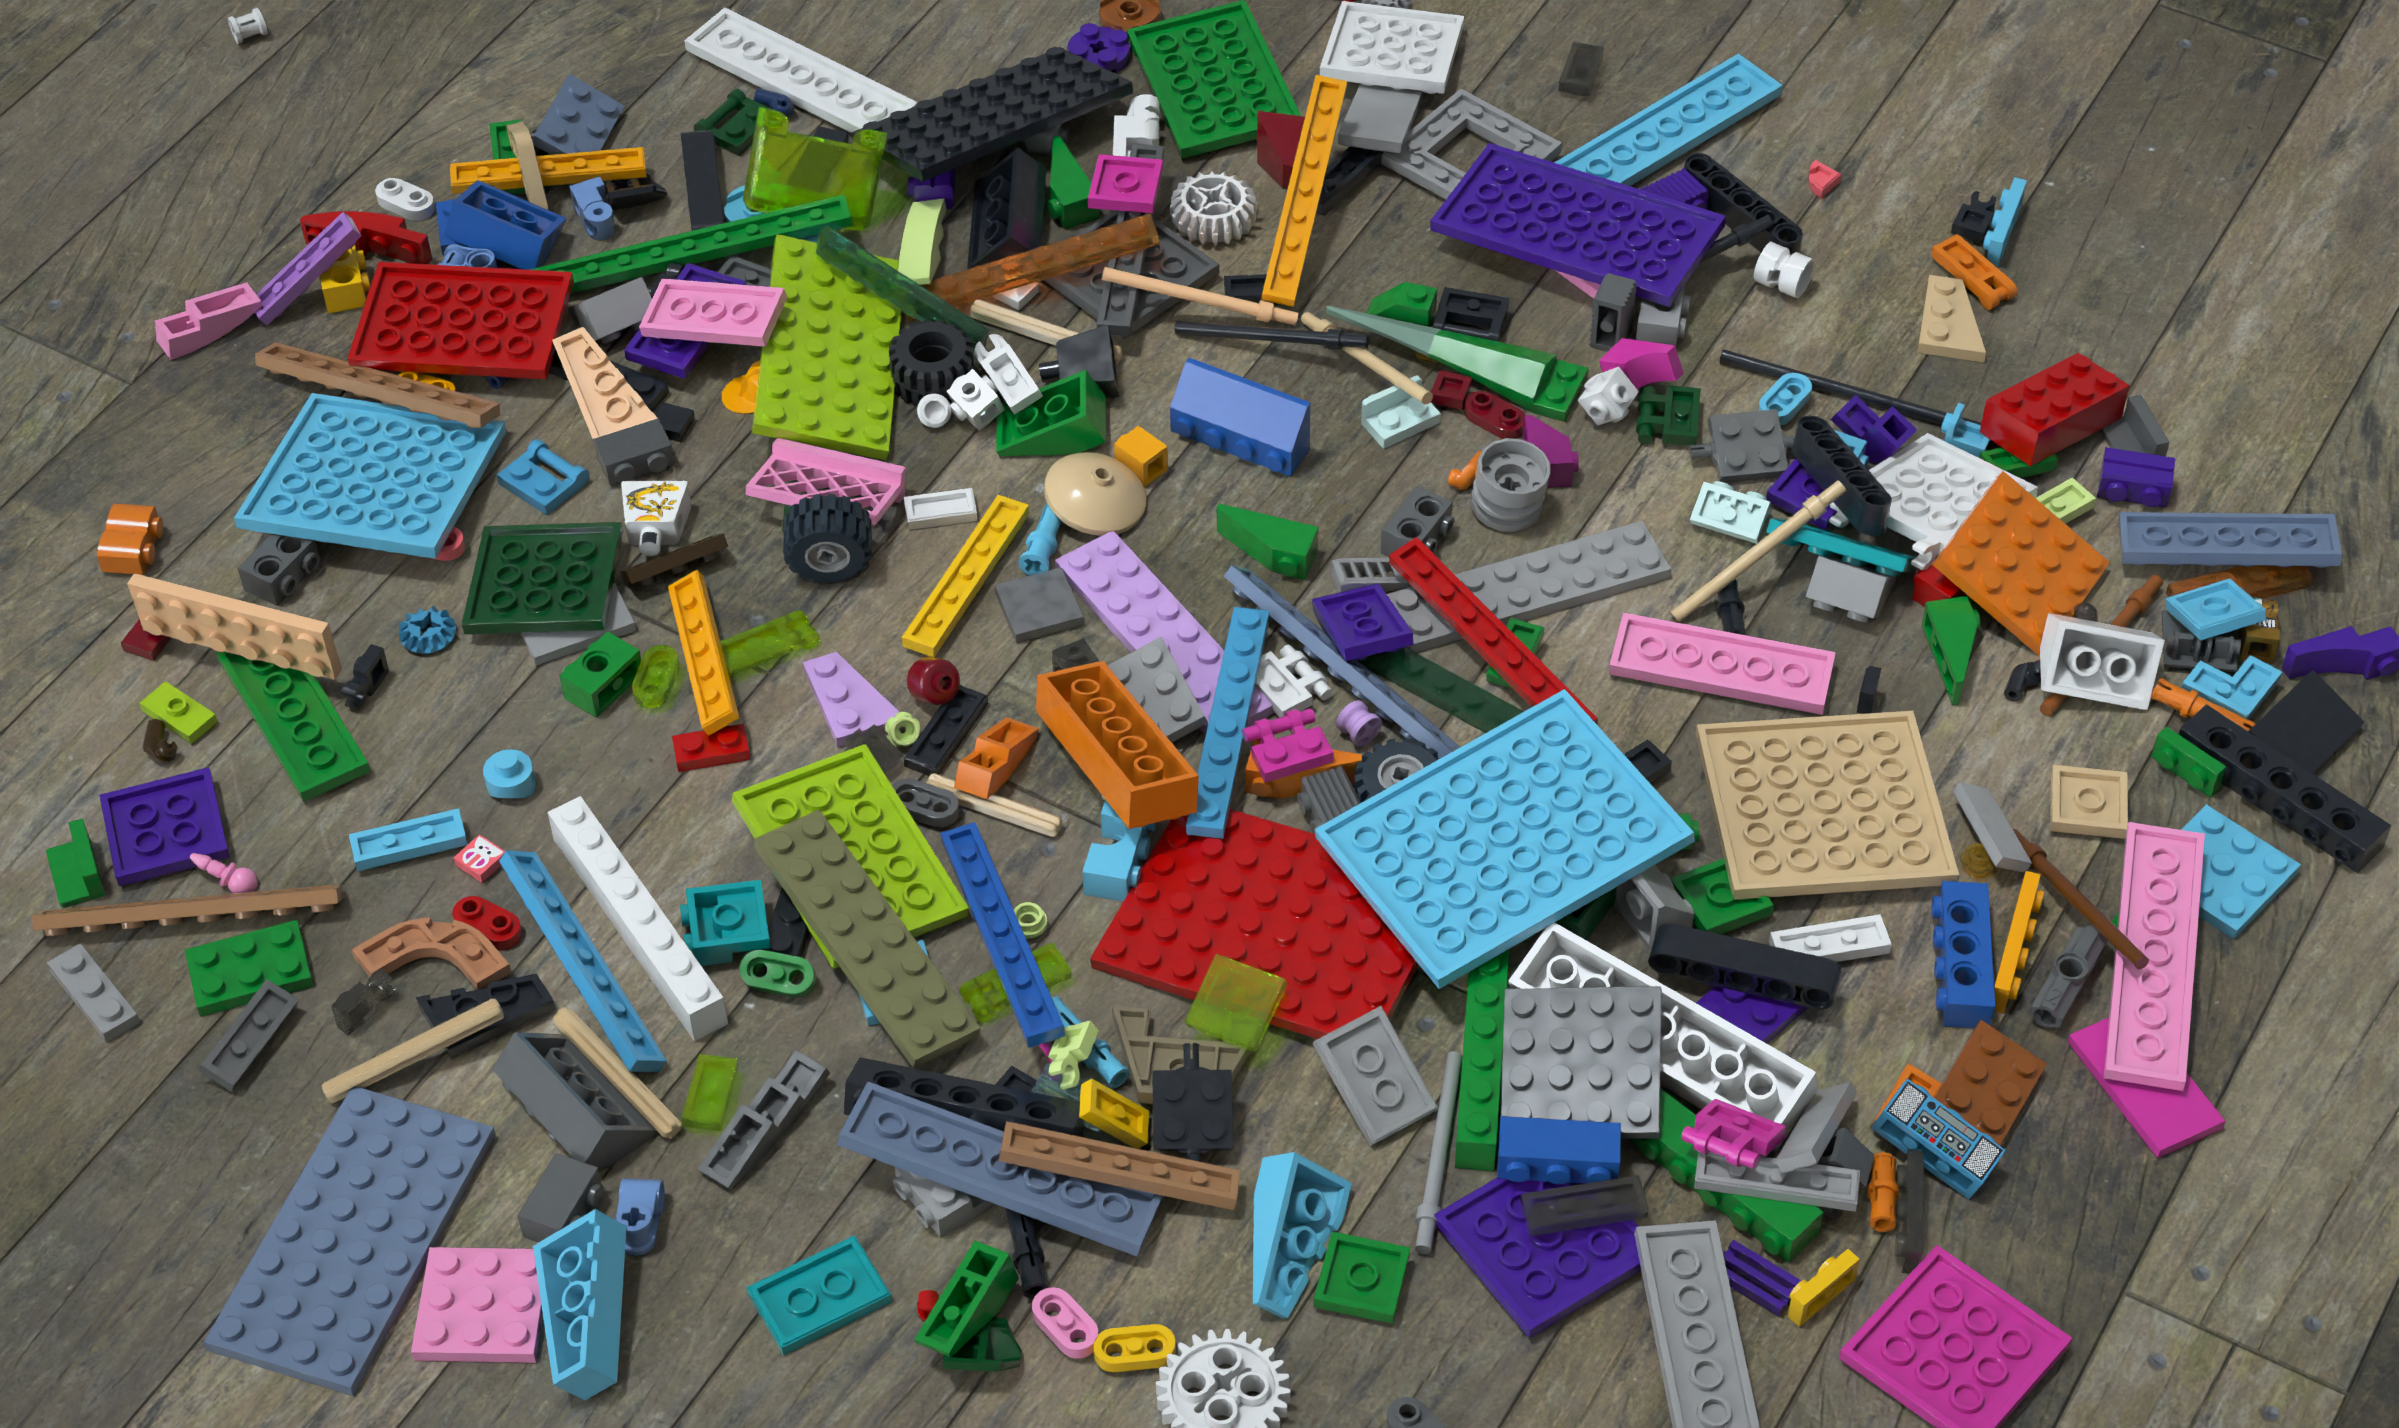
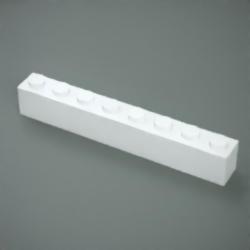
M580 796L547 812L553 840L694 1042L728 1025L723 996Z

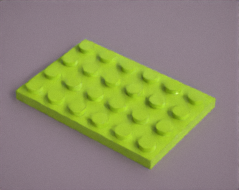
M866 744L733 792L732 802L754 839L820 810L913 937L968 917V905ZM796 907L833 969L840 967Z

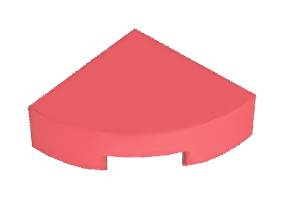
M1815 160L1810 166L1808 185L1811 191L1822 199L1840 183L1841 173Z

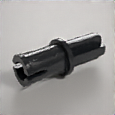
M1735 579L1717 593L1719 604L1717 605L1716 612L1722 620L1723 631L1745 635L1742 616L1745 611V605L1740 600L1738 582Z

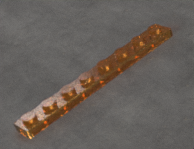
M1150 213L958 273L946 275L932 280L930 284L914 285L900 291V298L906 319L911 321L1159 245L1160 241Z

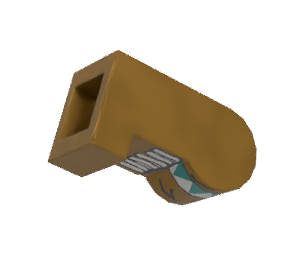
M2253 598L2266 609V620L2242 627L2240 660H2247L2251 655L2264 663L2273 664L2280 641V629H2278L2277 620L2278 601ZM2251 641L2265 643L2268 649L2263 652L2254 651L2250 648Z

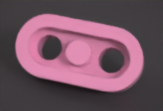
M1046 1288L1037 1293L1032 1301V1313L1038 1327L1068 1357L1084 1358L1094 1352L1093 1345L1098 1336V1327L1094 1320L1066 1291L1060 1288ZM1050 1311L1059 1312L1056 1316L1047 1315ZM1075 1338H1082L1085 1340L1080 1343L1072 1342V1340H1074Z

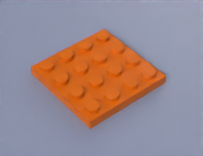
M2002 471L1984 492L1932 565L2040 657V645L2048 613L2072 617L2110 562L2007 473Z

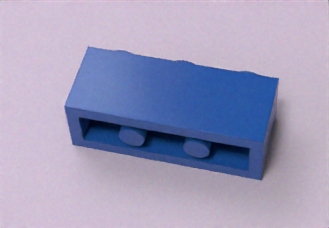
M1500 1116L1497 1178L1509 1179L1515 1182L1533 1180L1549 1181L1553 1184L1584 1183L1596 1187L1618 1185L1621 1123Z

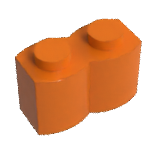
M115 503L112 505L108 514L106 529L100 538L97 550V558L102 572L143 575L148 564H153L155 558L154 544L156 539L161 538L163 534V519L158 517L155 506Z

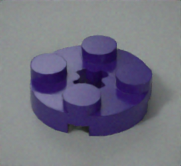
M1093 23L1082 25L1080 32L1073 35L1067 45V51L1081 56L1083 59L1100 65V67L1109 71L1116 68V73L1124 69L1130 59V46L1125 31L1098 27Z

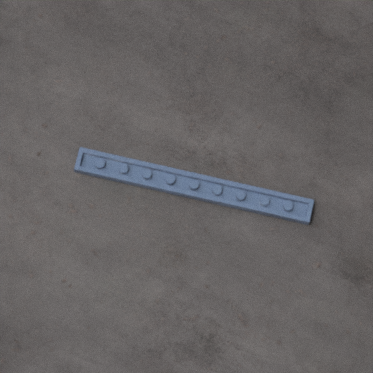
M1234 565L1230 566L1224 577L1234 585L1232 590L1237 595L1246 600L1251 599L1258 605L1256 609L1269 611V619L1276 620L1281 625L1279 630L1284 635L1302 642L1305 645L1303 650L1309 656L1316 660L1322 659L1329 665L1327 671L1331 675L1342 681H1348L1353 686L1351 691L1356 696L1365 701H1371L1377 706L1375 711L1382 718L1390 722L1395 721L1402 727L1400 732L1403 736L1415 743L1418 741L1425 743L1427 750L1433 748L1438 752V758H1442L1461 747L1360 661H1345L1329 635L1253 571Z

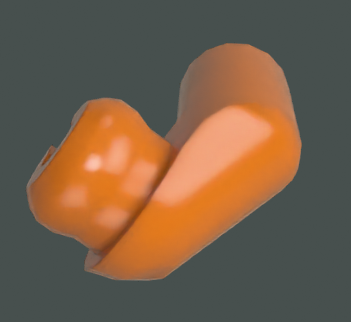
M1478 451L1472 457L1463 471L1456 468L1450 471L1447 481L1449 486L1457 487L1458 491H1463L1473 484L1476 478L1478 458L1482 451Z

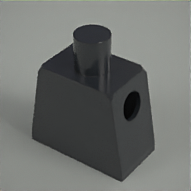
M1108 325L1059 340L1056 343L1058 360L1039 363L1042 383L1058 381L1087 370L1104 393L1105 398L1120 397L1114 344Z

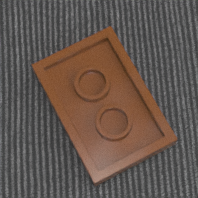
M1980 1020L1933 1098L1948 1109L1958 1112L1966 1122L1980 1132L1991 1136L2000 1146L2047 1063Z

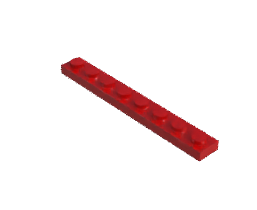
M1418 537L1389 555V563L1531 707L1565 689L1598 725V718Z

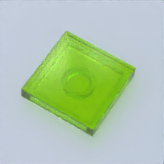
M1216 954L1184 1023L1189 1028L1257 1052L1288 983L1284 978Z

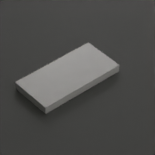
M1360 83L1338 133V144L1397 154L1401 153L1423 99L1424 92L1411 89L1397 90L1380 85L1366 86Z

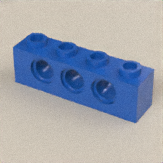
M1942 881L1939 896L1933 895L1931 905L1932 918H1938V926H1934L1933 948L1940 950V957L1936 956L1934 964V978L1941 980V988L1938 987L1936 991V1011H1942L1943 1026L1975 1028L1980 1020L1991 1026L1995 1010L1988 883Z

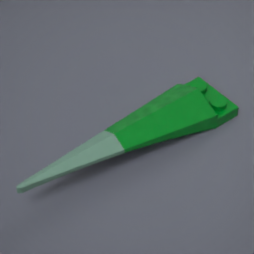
M1326 306V313L1328 315L1379 334L1437 360L1468 377H1472V379L1507 397L1534 414L1565 422L1588 379V367L1558 360L1557 354L1334 306Z

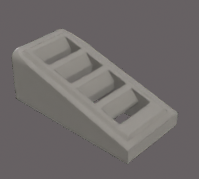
M1341 558L1331 560L1330 576L1337 593L1378 583L1385 592L1408 587V582L1389 563V558ZM1393 570L1395 577H1388L1386 571ZM1379 573L1380 577H1375L1374 574Z

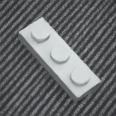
M1881 914L1770 932L1769 937L1770 946L1820 956L1835 962L1889 954L1892 945Z

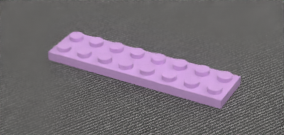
M1114 531L1108 532L1056 559L1055 569L1062 567L1069 585L1130 653L1162 637L1209 723L1224 650ZM1256 687L1247 727L1254 725L1255 721L1274 714L1272 704ZM1208 723L1199 728L1205 734V736L1208 728Z

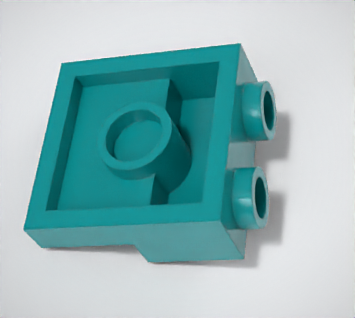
M761 880L686 888L687 904L680 905L682 927L690 926L691 934H683L684 942L701 966L733 962L732 953L770 948Z

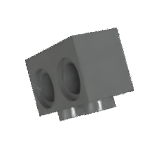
M1416 486L1381 529V554L1389 557L1391 553L1416 537L1434 554L1440 539L1443 536L1447 537L1453 529L1455 518L1452 517L1453 502Z
M271 534L238 567L244 591L278 606L286 596L294 593L297 585L308 574L313 573L317 569L321 559L316 540Z

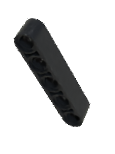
M711 129L680 133L691 230L723 224L724 218L713 131Z
M1694 153L1686 158L1684 168L1709 190L1707 210L1725 215L1726 225L1729 228L1733 229L1743 223L1748 225L1769 215L1774 226L1753 236L1752 241L1749 243L1761 253L1770 242L1788 248L1790 255L1795 252H1801L1803 232L1797 224L1710 156L1703 153Z
M1803 416L1798 419L1792 451L1794 456L1824 491L1837 480L1844 485L1847 491L1836 499L1834 503L1860 533L1870 536L1884 534L1892 502L1890 494L1827 421L1817 416Z
M1662 924L1657 928L1648 959L1650 967L1664 975L1814 1009H1828L1833 1006L1842 974L1839 964L1828 958L1676 924Z

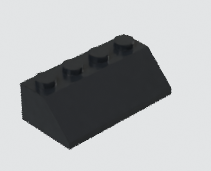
M1019 148L975 181L967 271L971 274H1009L1012 270L1020 273L1028 266H1033L1041 256L1047 168Z

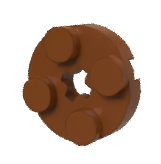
M1101 0L1099 22L1102 27L1123 30L1127 33V29L1161 21L1159 0Z

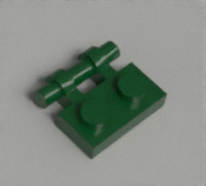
M1667 385L1666 395L1656 394L1655 388L1651 386L1644 387L1637 406L1640 412V417L1636 421V432L1639 434L1638 441L1642 444H1649L1652 441V435L1662 433V443L1696 445L1701 388ZM1662 411L1664 412V417L1654 416V413Z

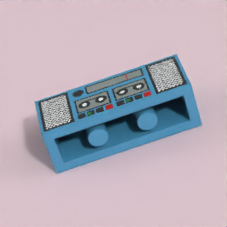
M1909 1079L1904 1081L1871 1126V1129L1968 1200L1984 1183L2006 1151L1991 1136L1977 1130L1966 1122L1958 1112L1948 1109L1933 1098L1925 1088L1914 1084Z

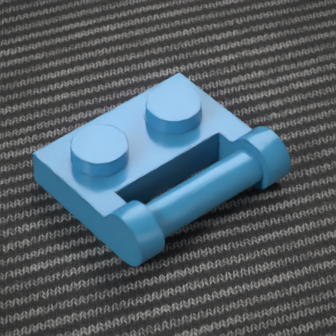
M535 439L529 444L525 453L497 474L499 485L545 515H548L587 483L590 473L580 465L574 466L550 451L546 443ZM542 461L567 478L562 482L536 464Z

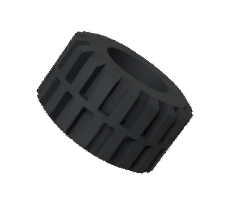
M924 320V323L921 324L917 322L910 324L909 329L903 328L899 331V336L893 337L892 345L889 346L891 377H893L895 385L894 391L897 395L901 394V399L906 402L912 401V404L918 406L920 400L929 394L942 395L948 402H951L952 400L947 390L951 388L953 382L958 377L968 374L972 369L975 371L972 340L967 336V332L964 329L958 330V325L953 323L948 325L942 320L937 322Z

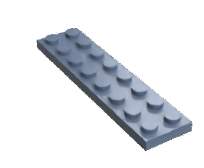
M867 1082L839 1134L838 1146L1137 1257L1163 1198L1162 1195L1000 1162L998 1160L1003 1131L871 1082Z

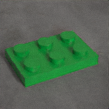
M298 920L184 949L200 1017L248 1004L266 979L288 993L314 986Z

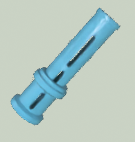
M1047 502L1036 530L1027 537V550L1020 556L1018 561L1019 568L1029 576L1049 570L1050 564L1048 560L1056 552L1058 545L1056 534L1062 521L1052 512Z

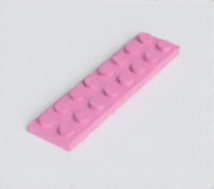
M2128 822L2117 928L2149 959V962L2145 968L2138 970L2115 948L2103 1077L2105 1079L2180 1091L2184 1090L2190 1034L2204 833Z

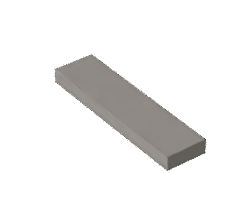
M1852 1081L1825 1088L1815 1093L1775 1160L1781 1173L1791 1172L1818 1163L1857 1094Z
M1698 1151L1694 1189L1856 1212L1860 1170L1816 1164L1791 1172L1781 1173L1775 1161L1777 1158L1761 1156L1757 1168L1752 1169L1745 1165L1740 1167L1731 1165L1726 1162L1725 1157L1709 1152L1704 1154Z

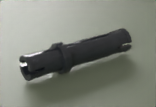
M1005 1208L1015 1251L1012 1255L1014 1267L1019 1270L1023 1295L1026 1298L1034 1299L1037 1293L1048 1288L1042 1265L1045 1261L1044 1252L1038 1246L1032 1217Z

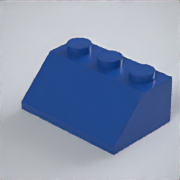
M477 180L453 201L444 236L453 239L456 244L463 247L488 249L494 253L495 260L507 262L513 265L515 269L530 270L545 264L565 225L566 218Z

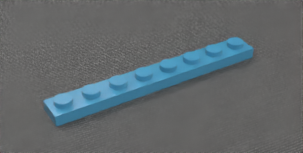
M1234 607L1198 769L1197 813L1188 815L1186 824L1187 835L1224 838L1244 743L1242 729L1247 728L1269 624V611L1241 607Z
M506 850L499 860L500 864L522 897L524 904L540 926L542 933L545 934L553 947L557 957L571 976L573 983L581 992L590 1010L599 1021L606 1036L622 1058L624 1065L629 1071L660 1072L667 1062L666 1058L537 853Z

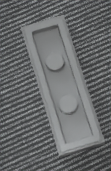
M1959 782L1953 793L1995 867L2026 872L2032 862L1989 788Z

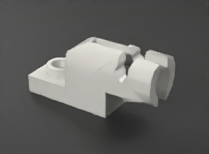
M1153 95L1136 96L1129 102L1127 116H1115L1114 156L1130 157L1132 144L1159 146L1160 110L1157 97Z
M991 334L988 336L995 349L987 352L979 341L974 349V355L1015 415L1043 397V395L1010 345L1007 344L1002 336Z

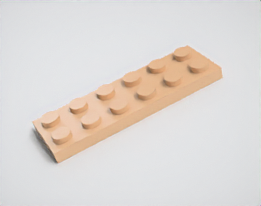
M135 573L127 583L143 630L153 635H164L179 639L184 643H195L210 647L219 652L226 651L241 655L250 660L265 661L281 668H292L307 672L315 677L323 676L336 680L342 670L329 623Z

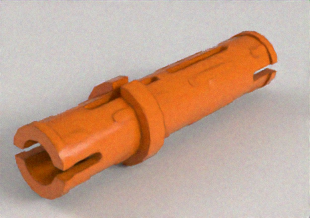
M2163 678L2159 679L2151 695V699L2179 711V715L2184 718L2188 716L2193 717L2207 704L2247 731L2256 724L2198 696L2199 692L2195 690L2189 692Z

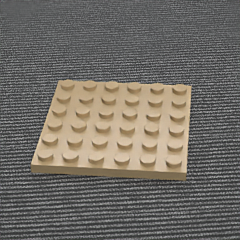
M1914 711L1697 724V743L1734 900L1759 898L1760 896L1781 897L1941 886L1942 881L1958 882V868Z

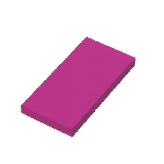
M2109 1017L2069 1035L2068 1044L2157 1158L2224 1128V1118L2187 1072L2183 1091L2103 1078Z

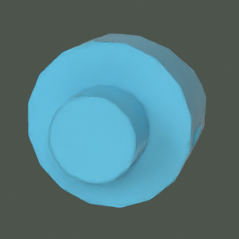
M507 749L493 754L486 760L483 767V775L489 796L497 798H528L534 793L536 778L532 761L528 755L522 751Z

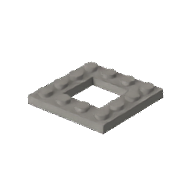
M1460 89L1409 131L1401 153L1384 152L1381 164L1438 196L1447 199L1466 173L1434 156V154L1465 128L1498 146L1550 162L1561 153L1562 143L1467 91Z

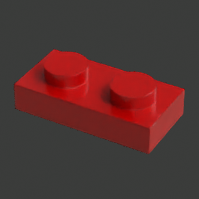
M744 723L725 726L711 735L702 730L672 736L678 772L750 760Z

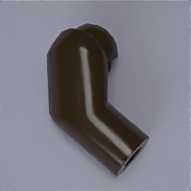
M152 719L147 724L142 746L143 751L159 763H168L175 759L177 745L174 741L169 744L167 743V738L163 739L165 723L158 719Z

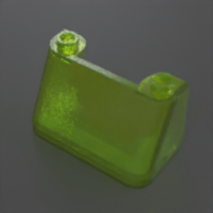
M759 107L744 187L743 201L745 205L755 211L769 213L845 194L853 226L845 229L863 230L867 228L872 219L888 133L872 129L861 130L855 134L853 143L849 144L789 132V120L784 114L777 110Z

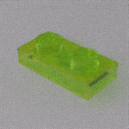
M699 1054L681 1117L683 1127L722 1131L738 1071L737 1058Z

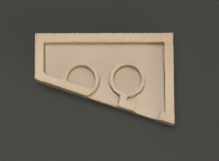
M1929 275L1917 353L1985 362L1986 351L1962 279Z

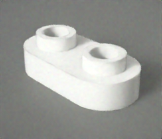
M385 179L375 189L378 204L382 208L409 220H425L432 216L435 211L433 196L430 192L401 179Z

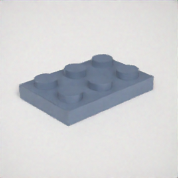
M568 74L532 138L533 145L551 155L600 151L624 105Z

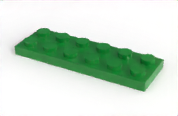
M215 651L220 665L303 802L371 772L368 761L315 676L292 668H281L275 664L257 659L250 660L234 653Z

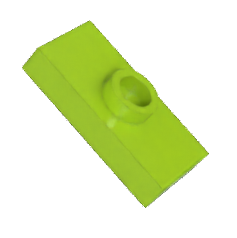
M166 681L139 702L142 712L153 719L163 721L166 728L190 744L194 743L218 722L215 713Z

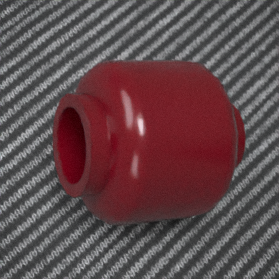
M934 657L920 658L914 662L908 671L906 679L907 688L911 696L919 702L933 705L947 704L954 699L960 686V675L956 666L948 660Z

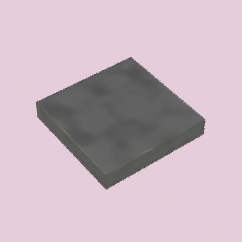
M1062 567L994 585L995 594L1016 643L1084 625L1083 615Z

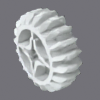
M1211 171L1209 175H1203L1199 172L1197 178L1187 176L1185 183H1178V188L1173 191V196L1171 197L1170 215H1172L1174 228L1180 231L1181 236H1188L1190 242L1200 240L1202 246L1207 242H1212L1215 247L1218 242H1224L1229 245L1231 239L1240 240L1242 234H1249L1251 226H1254L1256 221L1257 202L1253 188L1248 187L1247 181H1239L1237 175L1228 177L1225 171L1220 175L1214 174Z

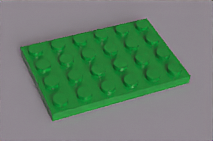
M1245 0L1127 29L1128 41L1153 96L1159 100V110L1182 159L1257 140L1258 111L1301 116Z

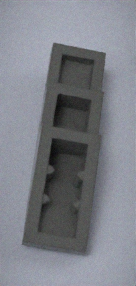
M795 1050L776 1079L768 1077L748 1107L744 1104L740 1106L698 1167V1170L731 1190L759 1163L797 1119L829 1076L830 1072L828 1069Z

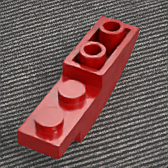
M335 211L305 215L300 219L306 244L311 243L329 224L344 212L352 218L361 234V237L355 243L356 251L363 250L364 257L370 251L378 255L388 256L413 264H429L432 260L428 236L408 230L405 218L373 212Z

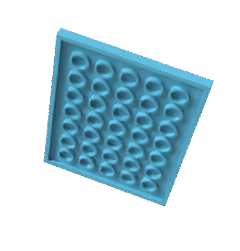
M1565 689L1314 829L1319 843L1438 989L1695 842L1694 832Z

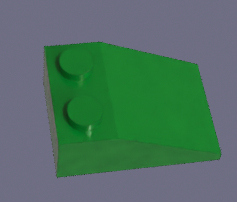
M1087 370L1039 388L1043 397L1015 415L1006 402L1002 405L1005 410L997 416L996 453L999 456L1070 455L1093 449L1106 442L1105 395Z

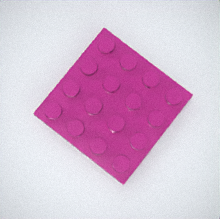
M1936 1245L1840 1350L1839 1359L1936 1428H2000L2068 1350L2073 1338Z

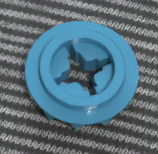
M432 606L428 611H423L419 607L416 614L406 613L405 621L399 623L398 635L402 645L406 649L420 654L433 653L445 648L451 643L456 634L454 618L450 617L447 610L438 611L435 606ZM427 624H432V627L428 628L422 636L421 629H424Z

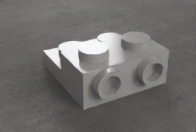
M895 1167L896 1178L893 1180V1184L897 1193L903 1200L910 1199L915 1206V1212L920 1222L926 1228L931 1226L940 1238L996 1205Z

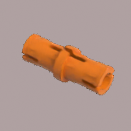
M1885 1152L1874 1154L1871 1166V1183L1867 1187V1197L1871 1203L1870 1227H1874V1230L1879 1232H1888L1895 1228V1204L1899 1198V1186L1895 1181L1897 1161L1895 1157H1892V1154Z

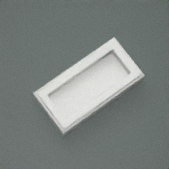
M972 488L904 497L909 530L978 521Z

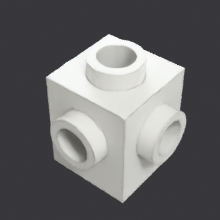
M1616 367L1590 378L1585 383L1584 387L1586 389L1578 399V402L1597 426L1610 421L1616 423L1628 414V407L1639 391L1620 367Z
M973 369L968 374L958 377L953 382L951 388L947 390L953 402L949 405L953 413L961 421L967 418L978 431H981L1005 410L996 394L998 389L986 375L980 378Z

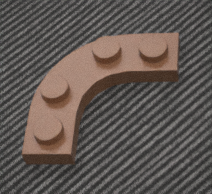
M430 917L405 921L384 930L352 949L354 959L373 982L406 963L425 957H438L449 960L462 971L476 990L487 988L490 982L499 981L511 974L509 963L483 933L466 923L454 919L453 923L432 922Z

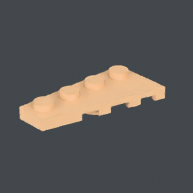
M584 327L552 340L593 439L657 419L656 415L650 411L642 398L632 389L624 376L610 362L607 355Z

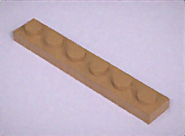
M1007 1121L998 1160L1009 1164L1234 1210L1240 1178V1170Z

